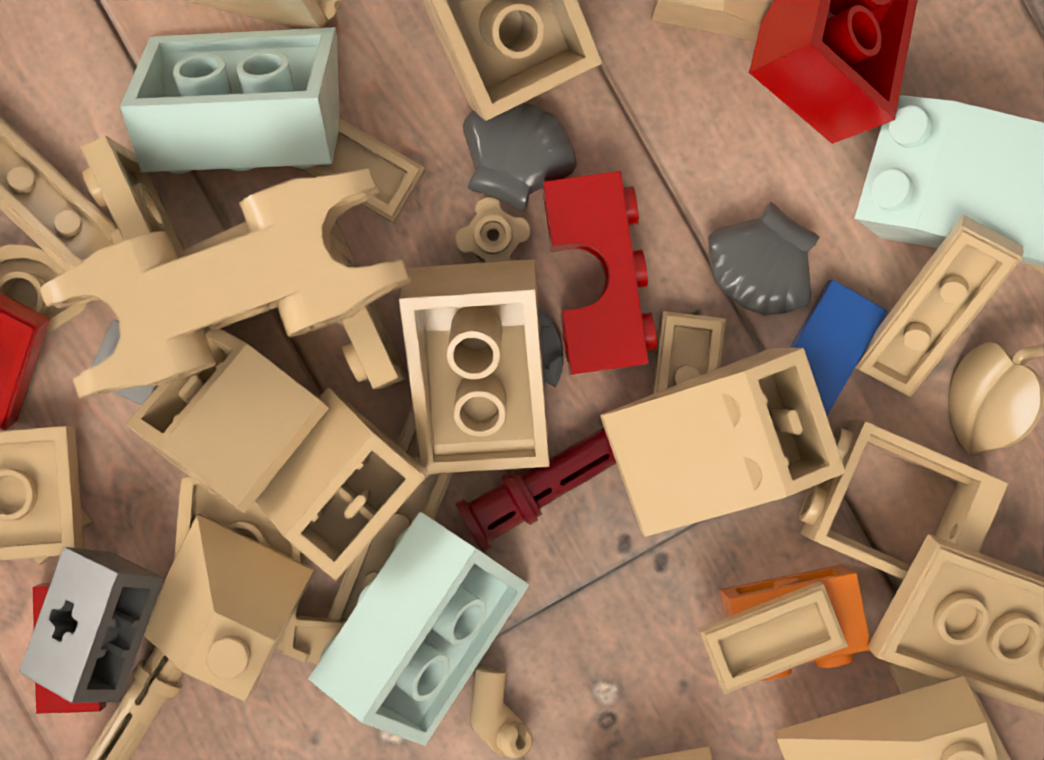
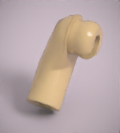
M491 666L476 667L470 715L472 729L499 756L514 759L523 757L529 752L533 738L530 729L503 702L507 671Z

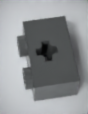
M63 547L19 673L71 703L120 702L164 577L112 552Z

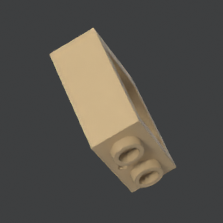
M849 420L845 429L839 427L834 432L833 436L846 473L822 482L820 487L813 486L809 490L799 513V520L805 522L800 532L801 535L900 579L905 578L911 566L910 564L829 530L864 448L868 444L957 483L935 536L973 551H980L1009 483L866 421Z

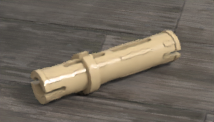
M157 647L154 648L147 661L140 660L132 671V676L135 678L134 682L110 720L106 723L85 760H129L142 742L143 737L168 698L175 699L183 687L180 678L184 672Z

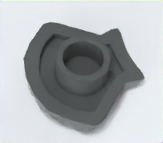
M522 103L487 121L475 113L474 110L465 118L463 131L475 167V172L468 185V189L471 191L496 197L524 212L528 205L529 195L542 189L544 181L562 179L571 174L577 166L574 148L563 125L553 114L545 112L536 105Z
M770 201L766 205L761 218L718 228L708 236L709 260L714 281L730 299L743 308L763 316L784 314L805 308L811 301L808 251L816 245L820 236L791 220Z

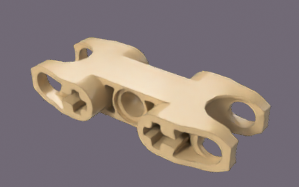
M366 168L315 178H296L255 193L240 202L250 230L249 234L183 258H177L168 231L151 232L99 249L78 265L39 287L46 306L55 305L57 308H62L69 305L78 306L91 301L102 300L110 305L119 319L120 339L114 353L97 366L83 371L80 376L73 378L79 398H91L118 390L142 386L165 385L216 365L205 333L274 308L279 310L288 337H293L350 318L383 295L411 282L406 265L402 260L382 262L370 267L349 268L341 264L332 252L331 231L337 218L353 206L367 201L372 195L379 192L370 169Z

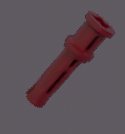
M604 427L550 458L549 467H536L521 476L517 471L512 474L509 471L502 476V484L471 502L462 499L455 503L465 524L483 553L492 548V540L523 522L532 525L539 521L538 517L543 515L540 511L541 508L616 464Z

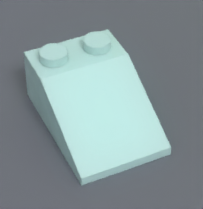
M900 95L895 120L881 126L854 219L881 239L938 248L962 215H965L1022 245L1023 259L1020 263L1044 267V123L951 100Z

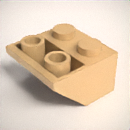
M219 328L205 333L216 365L174 382L158 385L125 425L174 466L245 514L329 408L249 344Z
M328 387L318 398L329 408L328 411L255 502L284 538L337 581L425 479L428 470L331 387Z

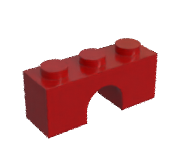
M621 171L544 181L542 192L551 252L565 250L585 251L599 261L605 275L604 290L598 301L586 307L562 310L560 313L569 375L649 364L647 351L657 350V337L652 312L641 313L638 288L648 287V275L643 249L632 251L629 225L639 223L634 187H623Z

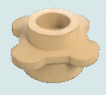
M492 197L483 198L476 203V215L468 227L461 228L456 233V245L461 252L474 253L485 262L511 261L510 256L515 251L517 245L529 239L531 233L530 225L525 218H513L503 211L497 199ZM495 229L499 232V238L496 241H490L487 238L489 230Z

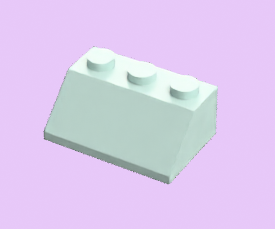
M336 28L150 36L120 105L141 172L168 171L173 174H182L192 170L231 169L234 171H247L258 167L281 166L306 169L317 165L332 164L339 134L338 120L340 118Z
M419 512L410 527L406 528L398 537L394 551L374 581L369 583L361 592L356 608L337 636L330 640L323 649L320 661L308 680L361 723L425 746L530 584L433 519Z

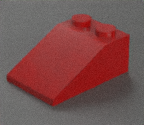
M774 0L761 21L749 74L831 144L891 122L896 118L918 0Z

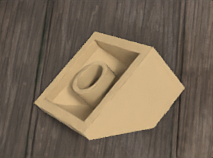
M197 514L159 591L144 636L182 672L246 702L259 685L315 569L202 514Z

